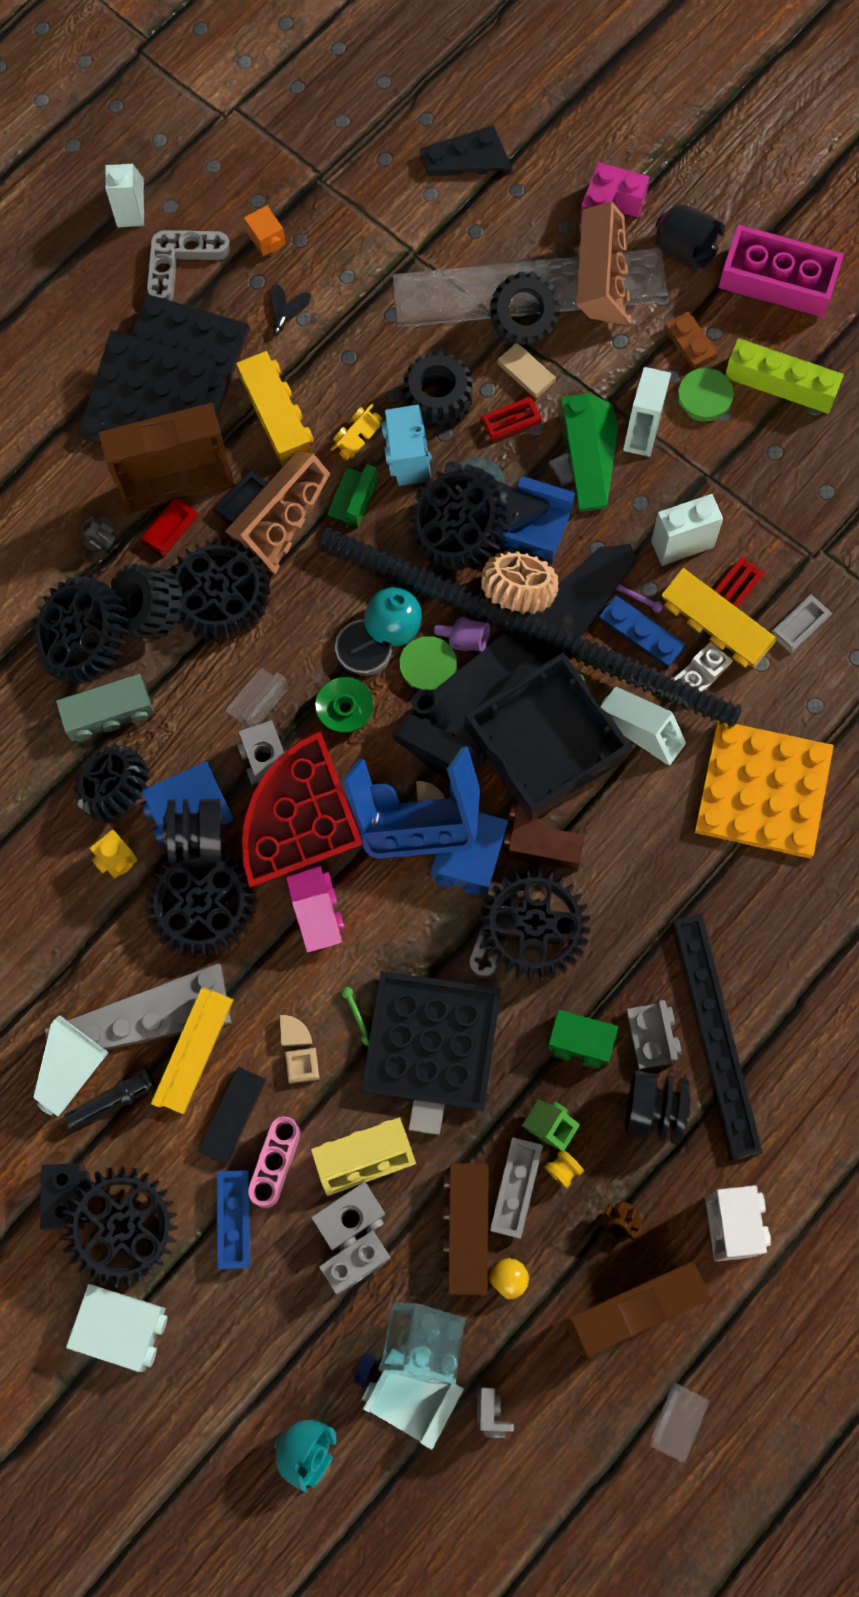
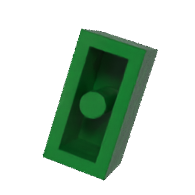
M558 1009L548 1050L553 1051L554 1057L563 1060H571V1057L582 1059V1064L591 1068L600 1069L601 1065L607 1067L618 1026Z

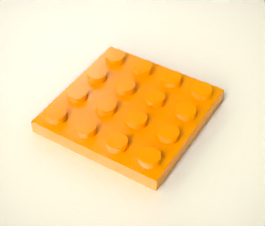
M717 721L694 833L812 859L834 745L738 724L729 729L727 724L720 725L719 721Z

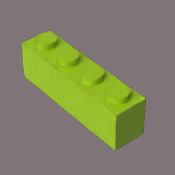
M738 338L729 359L725 376L737 383L829 414L844 374Z

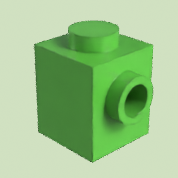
M538 1099L522 1126L540 1141L564 1152L580 1125L567 1115L568 1110L555 1101L548 1104Z

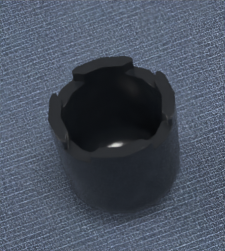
M686 204L673 206L666 213H662L656 222V244L664 254L695 273L698 272V267L705 269L712 261L719 247L715 246L718 236H724L725 225L722 221Z

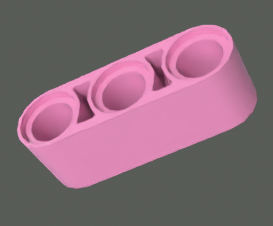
M279 1117L271 1124L249 1186L248 1193L250 1199L261 1208H269L277 1203L300 1139V1129L295 1121L289 1117ZM282 1125L293 1126L291 1138L288 1140H280L278 1138L277 1132ZM279 1154L283 1159L282 1166L275 1171L269 1170L267 1168L268 1158L271 1155ZM264 1184L270 1185L272 1188L271 1197L266 1201H259L256 1196L258 1187Z

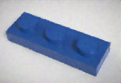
M618 596L614 597L599 616V622L667 670L685 649V643Z
M250 1171L217 1172V1269L251 1268L250 1197L248 1193Z

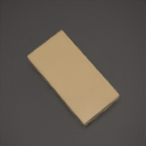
M518 343L498 359L497 364L535 399L556 381V377Z

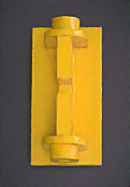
M371 404L365 410L360 407L350 418L353 424L348 429L342 427L333 437L336 443L330 449L331 451L338 447L341 450L339 452L340 456L345 460L355 457L356 453L365 444L358 435L361 434L368 440L381 427V416L377 413L371 414L369 412L374 405Z

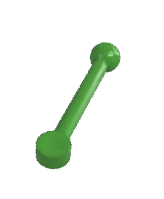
M345 987L342 989L341 994L343 998L347 999L363 1034V1043L369 1046L370 1033H368L352 997L353 990L350 987Z

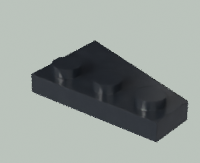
M494 125L419 148L420 157L428 176L461 175L462 172H478V175H488V171H502V174H512V166Z

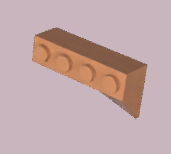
M610 201L582 211V222L580 223L581 242L578 247V289L575 294V302L577 307L590 319L627 326L631 324V314H626L625 303L630 302L629 290H625L623 276L628 275V266L622 254V251L626 250L624 215Z
M297 451L230 525L225 533L236 545L242 543L244 551L250 548L253 557L259 556L261 565L264 564L269 572L276 575L280 567L278 564L283 554L288 553L292 545L291 540L296 530L301 528L306 520L304 516L310 505H314L330 475L329 471L314 453Z

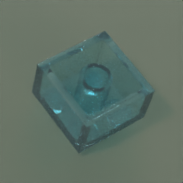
M392 1303L380 1370L430 1384L455 1385L466 1318L417 1303Z

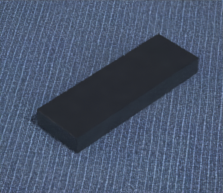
M241 1067L237 1068L198 1153L226 1166L228 1165L267 1082L265 1078Z

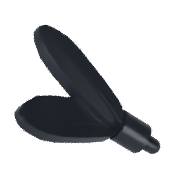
M278 284L273 285L271 289V303L276 317L273 324L274 335H278L279 332L283 331L287 320L299 314L309 305L311 301L310 293H301L286 303L282 287Z

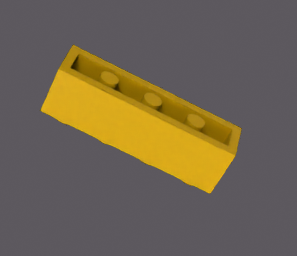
M265 351L236 363L242 384L281 467L297 451L312 453L311 443L314 442L313 436L308 426L305 428L302 426L301 420H303V416L298 404L292 405L291 403L292 393L288 383L281 382L279 376L282 373L277 360L271 361L268 352Z
M682 568L662 594V598L666 602L663 606L676 616L679 613L688 618L686 623L698 633L704 630L711 636L710 642L720 650H723L725 647L734 653L732 658L745 668L748 664L755 668L776 642V637L684 568Z

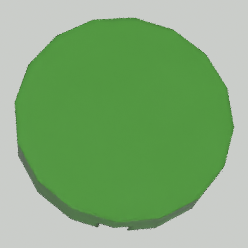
M701 368L688 373L682 379L677 395L681 409H684L689 417L707 422L715 421L725 412L727 413L730 409L734 392L733 385L727 376L718 370Z
M434 636L420 637L411 641L403 649L400 657V673L407 682V685L416 691L426 689L433 691L457 671L456 655L452 647L444 640Z

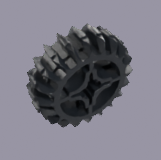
M115 744L112 748L106 746L102 753L96 751L94 758H87L88 763L85 767H80L82 772L79 776L75 777L77 784L72 789L75 791L73 798L82 812L92 819L102 820L107 823L110 819L117 821L120 814L127 816L128 809L131 807L135 808V802L138 799H143L142 791L148 789L145 782L150 777L147 774L149 768L146 766L142 756L125 745L119 746Z

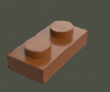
M689 311L665 323L664 330L693 371L717 358L718 352Z

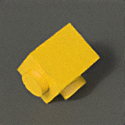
M111 830L90 847V850L95 855L91 861L102 874L108 871L114 879L126 873L137 861L131 849L114 830Z

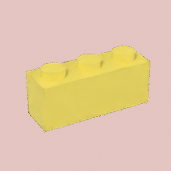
M400 1117L384 1121L380 1125L363 1131H356L347 1137L333 1142H326L319 1147L311 1149L327 1196L416 1164Z

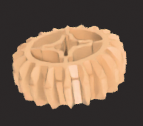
M505 551L504 554L496 553L495 557L489 558L481 575V589L485 591V596L492 598V603H499L501 609L509 608L512 612L514 610L520 611L522 614L526 611L531 614H535L536 611L544 612L545 608L551 606L558 592V575L554 573V568L548 567V562L539 561L538 556L531 557L528 553L525 555L520 554L518 551L513 554L509 551Z

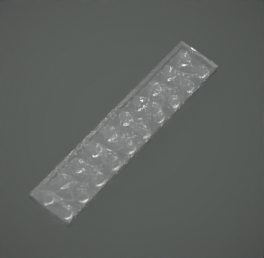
M650 249L622 252L628 266V275L623 276L625 290H629L630 302L625 303V305L666 302L668 291L661 250ZM579 256L393 274L398 327L490 319V301L493 293L502 281L512 274H518V272H534L539 277L544 276L547 278L546 281L549 284H553L555 293L559 295L560 312L581 310L575 302V294L578 289L577 270L579 269ZM521 292L511 298L508 311L510 316L540 314L541 308L538 300L532 294Z

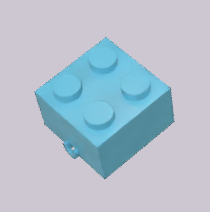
M419 405L385 410L386 421L381 423L383 436L387 444L385 456L387 464H389L391 477L396 476L399 486L427 482V477L431 478L429 461L432 459V456L428 452L426 431Z

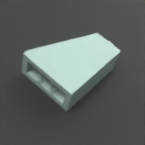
M133 164L106 165V192L117 227L144 226V180L142 175Z
M644 367L632 407L623 451L648 457L651 456L671 373Z
M615 687L610 695L604 698L601 708L610 715L623 735L665 764L671 765L686 744L673 713L618 687Z
M60 1015L50 1026L33 1097L38 1101L37 1106L49 1115L54 1113L57 1116L64 1111L108 1054L106 1050Z

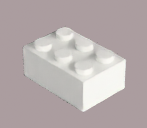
M757 1185L719 1189L705 1197L714 1262L752 1258L767 1253L766 1247L771 1244L768 1227L763 1226L761 1213H765V1201L763 1193H758Z

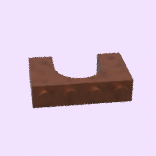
M593 780L586 786L594 787L595 780ZM512 802L509 819L515 821L513 831L507 830L504 848H509L508 858L578 871L585 835L552 829L541 823L537 817L530 821L520 805Z

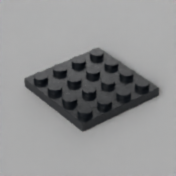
M147 294L131 336L214 359L216 365L204 404L213 403L216 417H218L236 369V363L239 361L249 334L250 326L248 323Z
M110 330L78 436L82 439L101 444L98 432L204 405L216 361L208 357Z
M381 971L361 1092L369 1095L409 1101L415 1100L484 1112L501 988Z

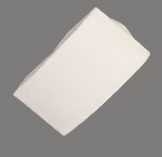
M710 642L674 679L680 678L682 683L689 682L691 687L694 688L696 685L700 691H703L724 672L733 660Z

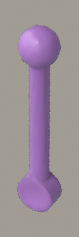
M621 584L615 590H619L652 607L654 612L658 613L663 610L661 602H653Z

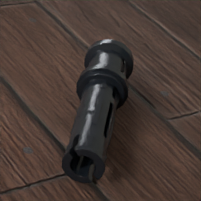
M146 1067L142 1068L141 1073L126 1081L123 1079L117 1081L115 1088L65 1113L64 1119L70 1130L73 1132L86 1123L123 1104L130 1106L134 1104L135 1099L150 1091L155 1093L158 1088L149 1070Z

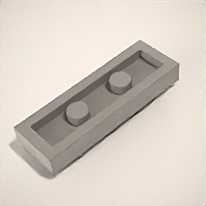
M512 1138L490 1232L521 1239L543 1145Z

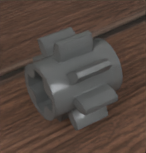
M104 516L100 519L94 517L87 519L80 529V534L83 535L81 538L84 540L82 544L92 552L95 549H101L102 551L108 549L116 537L115 533H113V523Z

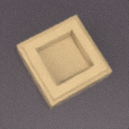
M316 1048L285 1052L289 1084L320 1080Z

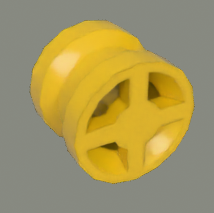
M561 1150L557 1153V1159L554 1162H548L544 1166L547 1172L565 1189L571 1186V1180L575 1176H580L584 1172V1169L569 1153Z

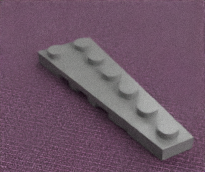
M221 964L210 966L68 1020V1022L104 1050L180 1035L201 988L206 987L227 996ZM230 1011L223 1025L232 1024ZM50 1028L45 1029L46 1040L48 1039Z

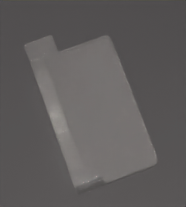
M260 668L227 707V713L247 728L259 725L289 689L286 678L278 672L273 676L264 668Z
M673 1383L648 1445L685 1462L706 1412L709 1400L689 1391V1389Z

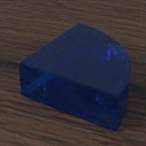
M369 1353L363 1354L353 1379L354 1384L365 1387L377 1360L376 1356Z

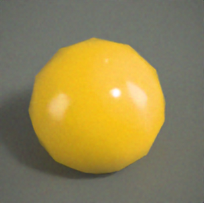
M506 1258L493 1265L488 1280L506 1299L511 1300L524 1294L528 1287L529 1275L528 1270L521 1262L516 1259Z

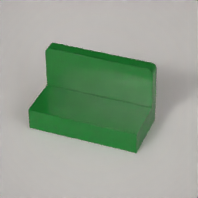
M366 464L363 473L350 468L345 470L327 513L328 518L357 528L359 527L378 482L377 467Z

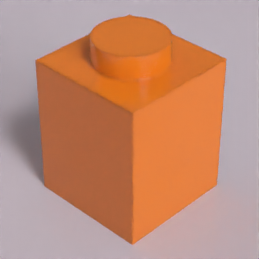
M268 205L244 217L247 234L262 256L276 252L286 244L284 229Z

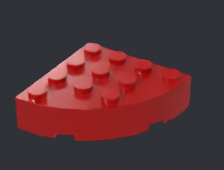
M321 731L299 740L279 755L264 772L251 795L244 817L242 832L243 865L249 887L363 845Z

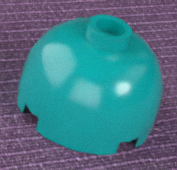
M396 587L382 589L372 596L365 609L364 626L368 634L380 643L386 641L391 642V646H401L408 644L416 637L421 626L422 610L417 599L409 591Z
M315 1420L298 1421L286 1431H282L275 1442L276 1465L280 1475L291 1485L304 1492L307 1491V1485L315 1487L331 1463L333 1455H327L330 1443L336 1446V1431Z

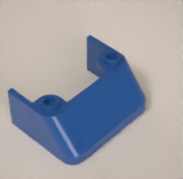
M462 747L447 768L451 782L449 787L451 798L400 803L396 791L391 786L386 784L372 785L365 760L358 759L344 777L342 783L363 843V848L367 854L380 859L468 850L477 837L480 787L468 747Z

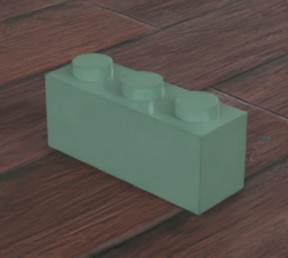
M140 674L56 701L65 732L71 741H85L90 739L93 734L102 731L113 732L118 730L121 725L130 722L140 723L147 720L148 716L154 715L145 683Z

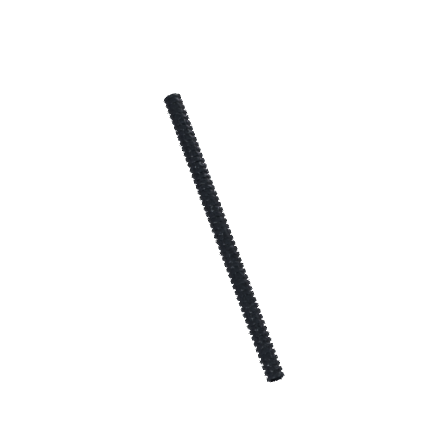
M330 527L321 534L318 547L322 552L326 551L329 555L334 554L338 559L342 557L343 561H350V564L354 566L358 564V567L361 569L366 567V571H374V574L377 576L382 574L384 579L389 577L393 583L397 581L400 586L405 584L409 590L413 588L416 593L421 591L425 597L429 595L432 600L437 598L439 603L446 602L448 607L453 605L455 610L462 609L464 614L469 612L471 617L478 616L480 621L485 619L486 623H494V626L497 628L501 626L503 631L510 630V633L513 635L518 633L520 638L527 637L529 642L534 640L536 645L543 644L545 649L550 647L554 653L557 651L560 654L564 652L570 660L575 658L577 663L584 662L586 667L591 665L595 671L600 669L602 674L607 672L610 673L609 676L612 678L617 676L618 681L626 680L628 685L633 683L637 689L642 687L644 692L649 690L651 695L655 696L658 694L662 700L667 698L669 703L674 701L678 707H681V705L685 706L687 711L692 709L694 714L699 712L702 713L704 718L709 716L711 721L718 720L720 725L725 723L729 729L735 726L742 711L741 705L737 704L735 706L731 700L726 702L724 697L716 698L715 693L709 695L707 690L703 689V691H700L696 685L693 688L689 682L684 684L680 678L677 680L673 679L674 676L671 674L665 676L664 671L656 672V668L649 669L647 664L642 666L640 661L636 660L633 662L631 657L624 658L622 653L617 655L613 649L608 651L606 646L598 647V643L594 642L591 644L589 639L582 640L580 635L575 637L571 631L566 633L564 628L559 630L555 624L550 626L548 621L541 622V619L538 617L533 619L532 614L524 615L520 611L514 610L512 612L509 608L501 609L499 603H492V598H485L481 592L476 594L474 589L469 591L467 586L460 587V584L457 582L452 584L450 579L444 580V577L441 575L436 577L434 572L428 573V570L425 568L420 570L418 565L412 566V563L409 561L404 563L402 558L397 560L395 555L388 556L386 551L381 553L379 548L373 549L369 544L365 546L364 542H357V539L353 537L349 539V536L346 534L341 536V532H333V529Z

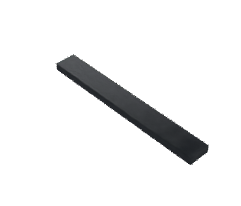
M698 914L673 919L672 926L730 1159L735 1160L762 1154L763 1151L703 916Z

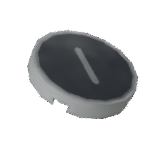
M357 620L341 629L336 638L335 652L339 664L347 672L359 674V676H370L379 673L387 666L392 654V643L376 641L368 634L364 626V620Z

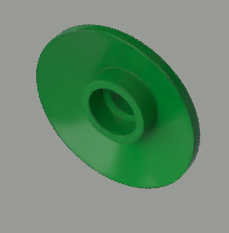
M350 677L331 680L321 688L316 698V712L319 720L328 729L338 733H351L361 729L368 723L374 710V700L369 688L361 681ZM343 705L351 707L350 711L346 713L342 712L340 708Z

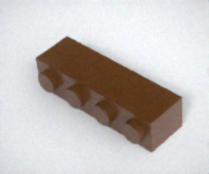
M451 1163L450 1171H444V1190H450V1203H444L443 1222L450 1223V1236L443 1235V1255H449V1268H443L442 1288H449V1295L487 1296L488 1164Z

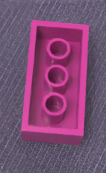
M738 225L722 272L719 288L824 318L844 254Z

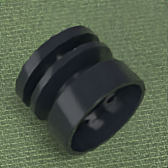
M168 799L167 809L163 817V841L169 863H177L178 849H183L184 863L190 862L192 849H198L201 862H221L220 799H200L197 813H191L188 799H183L182 813H177L176 799Z
M634 1071L627 1103L626 1137L646 1140L650 1134L651 1127L655 1126L657 1127L659 1142L665 1141L667 1131L670 1129L671 1144L679 1145L688 1125L690 1115L689 1080L687 1078H679L676 1090L673 1091V1077L667 1076L662 1089H658L654 1073Z

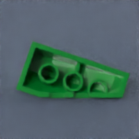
M589 393L561 397L558 416L566 453H568V462L572 473L579 512L607 508L618 433L613 404Z

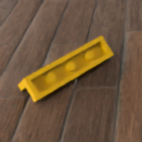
M201 988L151 1102L152 1105L159 1108L165 1106L185 1114L234 999L209 988Z

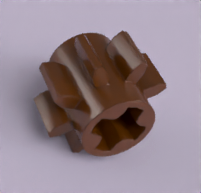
M618 1202L615 1206L609 1203L602 1216L600 1225L606 1226L605 1231L609 1238L622 1242L627 1240L628 1237L632 1240L635 1239L642 1219L636 1217V1208L629 1203Z

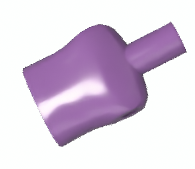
M461 617L456 620L453 626L436 625L434 634L435 636L449 637V644L454 649L483 652L489 640L490 626L489 623Z

